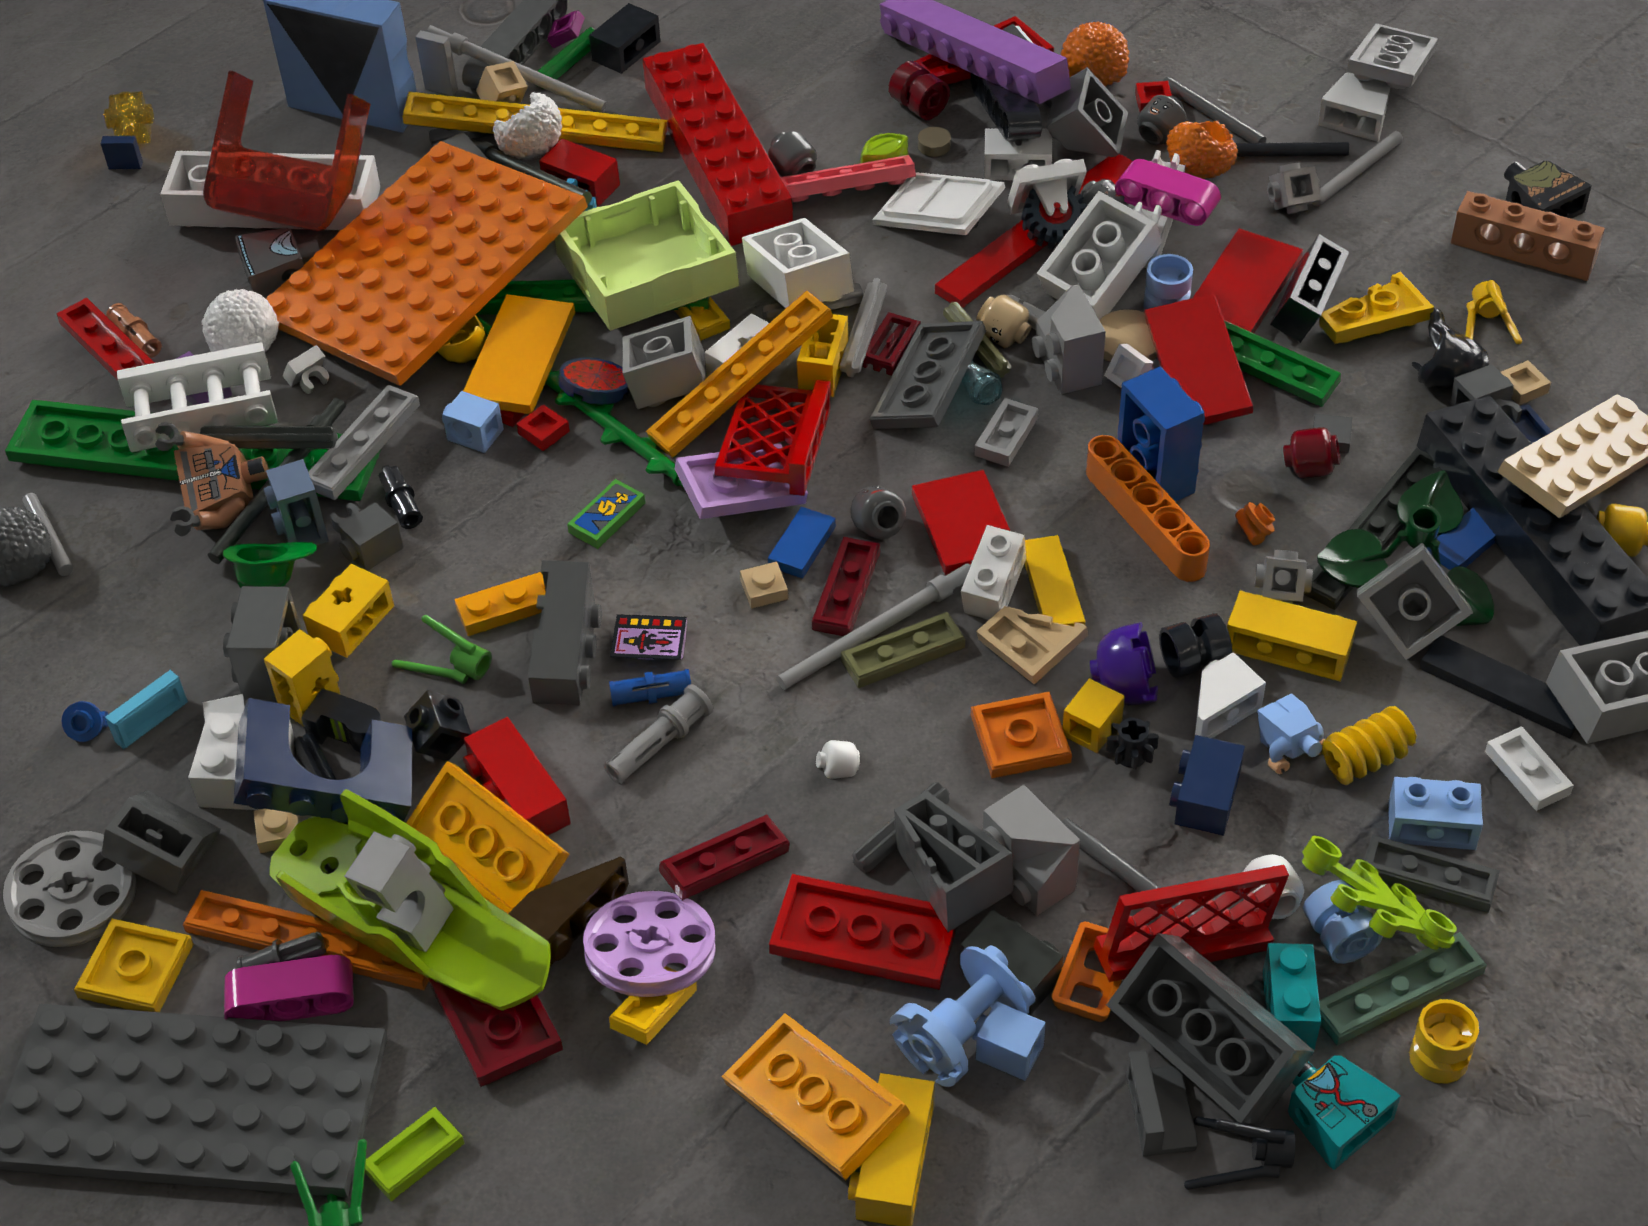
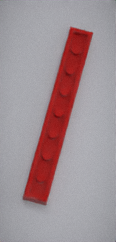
M1121 154L1115 157L1108 156L1086 172L1080 192L1087 183L1093 180L1098 182L1103 179H1110L1116 184L1133 161ZM1021 220L935 284V294L949 303L958 302L963 308L1045 247L1048 242L1044 241L1041 247L1036 244L1038 240L1036 236L1030 240L1027 237L1029 230H1023L1022 224L1024 220Z

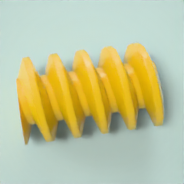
M1389 706L1382 710L1381 713H1374L1368 719L1359 720L1354 726H1346L1340 732L1330 734L1322 743V753L1327 766L1336 779L1343 785H1349L1353 782V776L1359 779L1365 777L1367 769L1371 772H1376L1380 769L1381 763L1388 766L1394 762L1395 757L1398 759L1405 758L1408 755V746H1413L1416 743L1417 735L1405 713L1396 706Z

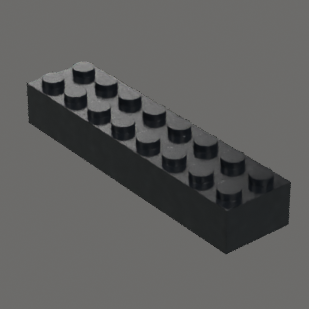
M1490 395L1426 413L1417 447L1433 458L1435 461L1433 467L1435 469L1439 466L1441 470L1447 472L1451 485L1460 500L1469 511L1474 508L1496 535L1494 539L1496 544L1580 646L1648 631V578L1587 507L1582 504L1563 517L1558 518L1497 472L1506 458L1532 443Z

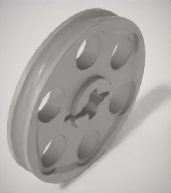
M69 831L56 834L36 843L17 859L6 877L3 888V901L14 927L21 935L34 943L48 947L76 946L102 936L112 918L121 920L126 915L136 893V874L117 863L113 868L106 871L96 869L97 864L106 858L101 855L104 834L92 831ZM76 847L80 849L79 854L71 860L62 861L58 859L61 852L67 848ZM41 871L44 873L43 877L35 884L25 885L21 883L23 878L30 872ZM76 883L73 885L71 892L65 893L68 890V885ZM104 893H119V897L114 903L106 906L97 904L99 897ZM37 905L44 907V911L39 917L31 920L22 918L23 913L28 908ZM68 917H82V922L75 929H60L62 922Z

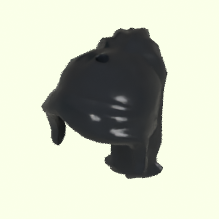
M1435 309L1430 314L1428 330L1435 353L1433 358L1423 366L1417 362H1412V366L1418 371V381L1420 383H1424L1427 387L1450 389L1453 388L1455 377L1489 365L1486 350L1476 341L1449 327L1440 309Z

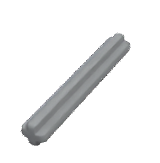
M874 278L873 282L867 284L840 363V370L846 372L847 377H854L855 373L861 371L886 296L887 284L881 283L879 278Z

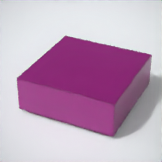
M575 10L555 20L548 35L547 41L549 44L556 48L577 38L585 17L579 10Z

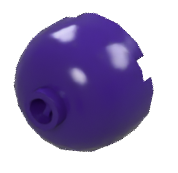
M1142 622L1125 625L1110 631L1101 639L1097 646V659L1090 660L1092 680L1124 695L1125 705L1155 702L1158 696V685L1149 688V678H1152V674H1156V667L1148 634L1146 631L1141 632Z

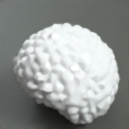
M532 92L530 95V106H524V109H520V113L512 115L511 119L506 122L495 121L492 131L494 132L499 149L506 155L523 160L541 158L558 143L562 130L561 112L555 102L550 97L545 96V94Z
M245 289L228 290L219 294L210 303L202 319L203 334L211 352L260 342L263 343L264 350L267 351L273 341L276 340L279 329L277 315L268 300L262 297L261 294Z

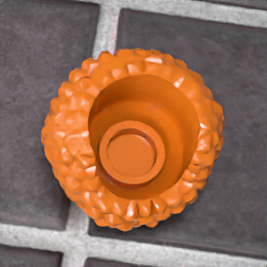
M1097 21L1079 25V27L1073 29V32H1070L1063 43L1061 56L1067 58L1069 78L1088 67L1104 86L1112 85L1114 82H1120L1121 78L1127 74L1126 70L1129 63L1127 40L1118 29L1110 24Z
M1218 121L1201 123L1181 122L1174 126L1167 136L1168 140L1166 143L1168 145L1169 157L1171 158L1170 161H1172L1174 153L1179 154V164L1186 165L1185 173L1202 179L1215 178L1226 173L1235 164L1238 149L1236 143L1232 140L1233 135L1225 128L1224 124H1220Z

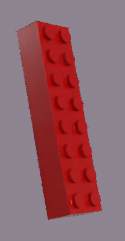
M692 44L685 48L660 52L653 56L642 58L645 89L661 119L667 120V130L727 242L731 246L743 243L742 237L792 222V197L705 44Z

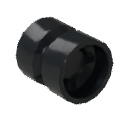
M1217 613L1194 618L1190 626L1186 622H1180L1163 627L1159 632V644L1163 660L1170 674L1176 678L1196 673L1200 670L1201 665L1206 667L1210 662L1221 660L1233 653L1228 629L1223 619Z

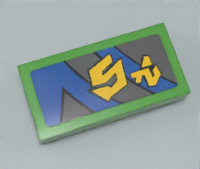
M615 479L567 524L569 534L598 549L645 504V494Z

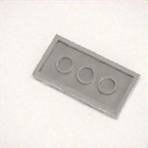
M1376 23L1350 57L1346 72L1353 73L1354 77L1363 81H1373L1374 79L1385 81L1389 87L1395 89L1411 88L1435 52L1438 38Z

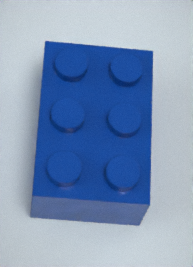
M1161 366L1123 382L1117 439L1175 502L1195 493L1199 472L1200 449L1202 447L1203 423L1205 421V412L1202 406L1197 401H1193L1181 388L1179 382L1175 378H1171Z

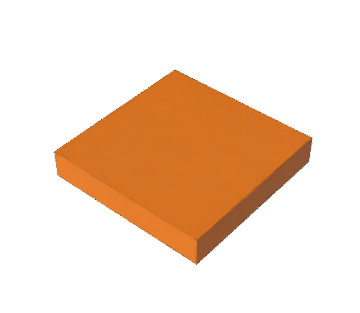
M1050 692L971 707V718L991 778L1071 763L1072 753Z

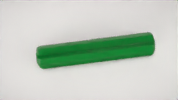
M592 27L587 28L537 72L556 80L591 51L589 34L595 29Z

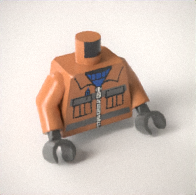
M168 422L159 424L155 430L156 433L166 434L170 438V440L157 439L155 445L159 450L168 451L174 445H178L179 450L174 451L184 506L176 507L170 517L171 521H184V523L176 524L174 531L179 536L187 535L192 527L196 530L227 528L253 499L251 483L268 478L266 470H269L263 456L246 461L243 453L235 444H231L229 441L182 431L179 434L176 426Z

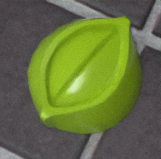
M895 133L873 136L865 143L862 149L860 163L909 155L908 137Z

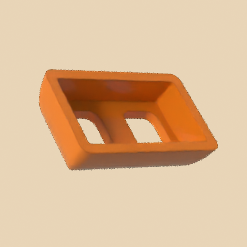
M1086 921L1079 924L1051 995L1052 1001L1058 1009L1097 1022H1103L1108 1018L1111 1009L1106 1004L1117 991L1122 980L1109 982L1105 973L1086 968L1084 962L1088 953L1095 950L1093 946L1096 936L1107 934L1109 928ZM1082 985L1100 991L1102 997L1098 1007L1093 1008L1071 1001L1074 988Z

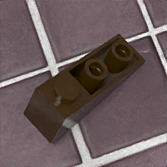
M620 856L531 891L508 913L550 943V966L567 955L572 943L584 932L590 918L601 907L624 895L629 885L626 861Z

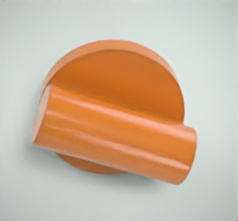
M1249 502L1235 514L1237 521L1252 545L1261 544L1267 535H1271L1275 531L1272 524L1275 518L1262 503L1256 506Z

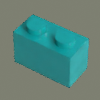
M1268 943L1263 968L1266 1010L1315 1050L1321 1025L1314 945Z

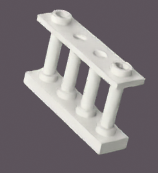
M262 342L117 370V378L126 407H135V417L121 419L130 452L155 448V443L159 438L170 440L166 434L155 432L158 425L164 422L172 423L176 426L179 434L182 431L200 434V429L204 426H265L278 423L270 390L260 392L259 381L271 379ZM244 384L246 395L224 399L223 388ZM208 391L209 402L187 406V395ZM171 399L172 410L150 414L149 403Z

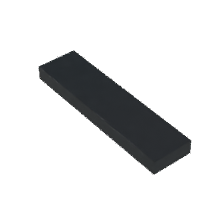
M1442 635L1438 637L1421 660L1419 669L1570 739L1576 730L1575 725L1545 682Z

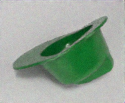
M288 542L270 545L239 544L225 549L223 557L234 563L240 588L242 586L283 587L291 579L295 560L313 554L317 550V545L312 542Z

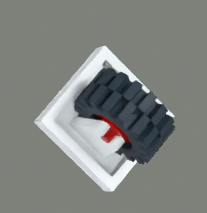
M1061 159L1054 164L1040 167L1032 164L1016 171L1007 200L1010 214L1022 212L1021 220H1024L1022 224L1023 230H1029L1027 237L1030 240L1035 236L1038 238L1037 245L1042 247L1043 242L1046 241L1048 242V249H1054L1055 243L1059 244L1087 207L1086 203L1082 204L1083 195L1079 194L1087 172L1084 159L1074 161L1071 159Z

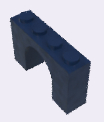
M248 698L238 725L233 804L245 805L254 809L289 812L297 816L308 815L329 818L337 822L346 823L349 819L342 805L340 795L347 789L404 822L412 802V728L406 725L372 720L361 743L360 773L348 779H326L314 775L303 768L296 761L290 750V705Z

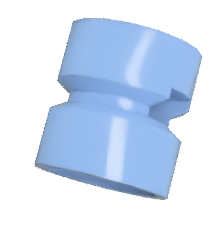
M1163 254L1151 259L1146 273L1144 309L1190 299L1193 267L1186 258L1175 254Z
M1341 879L1329 882L1315 890L1305 900L1303 911L1314 930L1321 934V942L1331 959L1336 963L1345 964L1356 961L1372 952L1380 944L1383 936L1376 933L1369 926V921L1373 915L1369 910L1365 909V906L1358 905L1353 913H1348L1332 903L1330 897L1339 884L1356 889Z

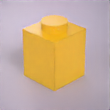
M1089 678L1064 709L1063 731L1066 738L1098 753L1106 743L1107 737L1111 736L1112 724H1120L1122 722L1125 696Z

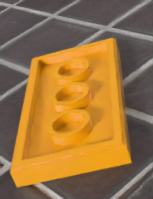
M506 294L463 391L499 403L500 410L525 414L532 413L574 317V303Z
M449 761L445 763L406 822V824L436 842L441 853L454 862L486 900L507 914L529 892L551 884L570 855L456 764Z
M786 1013L721 1076L727 1086L844 1180H847L910 1114L905 1103Z

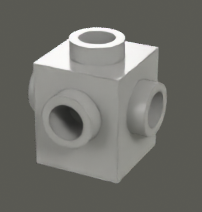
M1300 162L1279 167L1280 173L1269 176L1270 182L1267 186V193L1270 202L1274 203L1275 210L1287 208V214L1308 210V203L1321 200L1320 182L1315 166L1301 168Z
M1274 550V557L1265 556L1264 564L1256 565L1254 587L1261 588V595L1263 597L1293 604V601L1303 602L1304 592H1311L1313 569H1306L1307 561L1298 559V552ZM1286 570L1289 572L1290 580L1286 584H1278L1276 582L1275 575L1278 571Z

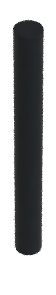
M1349 142L1236 143L1238 149L1237 157L1349 155Z

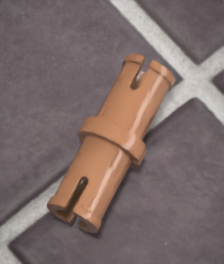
M116 303L109 307L106 316L149 358L155 357L160 352L161 342L148 331L147 324L141 318L135 317L122 303Z

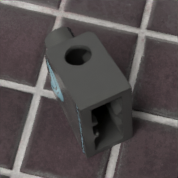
M288 228L235 236L251 291L261 294L265 299L288 280L294 272L304 267L303 265L320 250L317 240L297 245L292 230Z

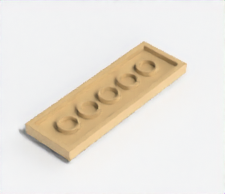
M1617 394L1506 458L1497 472L1558 518H1561L1648 463V416L1640 411L1633 401Z

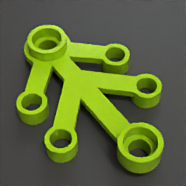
M1312 836L1302 851L1304 855L1302 859L1303 865L1318 875H1325L1327 871H1330L1356 888L1353 889L1347 885L1339 884L1330 897L1335 906L1348 913H1353L1358 905L1377 909L1369 921V926L1385 938H1392L1395 932L1399 930L1415 934L1422 944L1431 949L1438 950L1440 947L1451 948L1455 942L1453 935L1457 928L1449 918L1432 909L1425 911L1417 901L1416 895L1404 885L1394 883L1390 889L1379 876L1378 870L1367 861L1357 859L1349 870L1338 863L1342 853L1336 845L1320 836Z

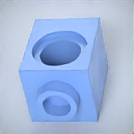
M461 391L453 402L445 407L442 414V421L448 441L482 453H486L504 430L499 403Z

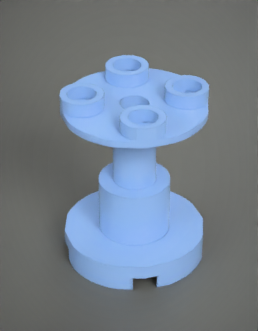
M992 945L988 946L985 950L974 946L967 947L960 954V965L971 987L956 1001L945 998L931 1012L915 1003H907L890 1018V1025L895 1024L898 1026V1029L892 1035L899 1049L922 1074L926 1073L929 1069L938 1074V1079L935 1082L941 1086L951 1087L955 1085L968 1072V1059L962 1045L976 1033L977 1029L974 1021L989 1007L992 1008L996 1001L1029 1014V1007L1035 1002V995L1030 987L1016 978L1007 967L1008 960L997 947Z

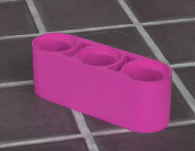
M1144 159L1134 160L1115 184V192L1125 197L1124 202L1134 206L1138 202H1142V209L1154 212L1156 205H1159L1162 209L1161 215L1194 226L1202 225L1221 199V193L1214 183Z
M326 955L241 967L231 970L225 976V1020L230 1017L289 1021L338 1014L347 1011L354 1004L353 964L345 956Z

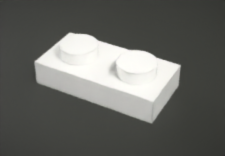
M1522 726L1488 741L1485 750L1486 754L1536 811L1571 795L1574 786L1572 782Z

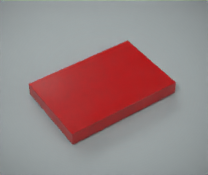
M984 470L912 485V497L945 575L950 574L967 563L972 564L987 525L1011 531Z

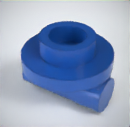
M87 701L75 702L69 705L63 712L61 720L63 730L68 737L75 741L86 742L92 740L99 735L102 727H108L105 718L108 712L100 711L94 704Z

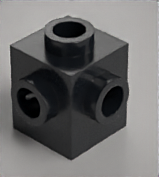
M427 690L404 715L407 726L412 728V742L416 752L449 761L465 744L464 738L472 734L463 705L459 699L451 695H443Z

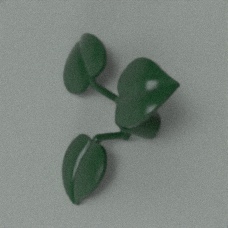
M1442 470L1419 480L1404 492L1398 502L1397 514L1402 524L1406 525V528L1399 531L1397 538L1386 550L1381 551V542L1374 534L1363 529H1350L1332 538L1324 550L1317 555V562L1320 567L1334 580L1350 587L1360 588L1388 568L1384 558L1390 557L1403 541H1406L1412 548H1416L1423 543L1426 548L1429 547L1431 549L1432 556L1441 566L1438 549L1440 542L1436 537L1456 529L1463 518L1461 500L1452 487L1447 472ZM1462 566L1452 568L1447 573V576L1470 604L1473 614L1458 623L1457 626L1481 625L1492 621L1494 603L1483 579L1468 568Z

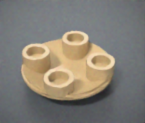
M1118 310L1106 314L1100 319L1106 331L1105 360H1112L1119 344H1129L1151 361L1157 358L1145 319V312Z

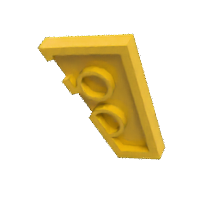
M1400 271L1391 276L1390 283L1384 286L1377 283L1368 288L1367 295L1361 298L1350 297L1322 312L1319 326L1335 344L1346 343L1353 339L1381 334L1388 330L1412 326L1419 322L1430 320V314L1434 311V306Z

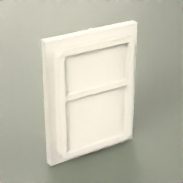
M916 172V177L907 178L872 220L874 225L967 235L1002 193L1005 185L1004 182L990 181L989 179Z

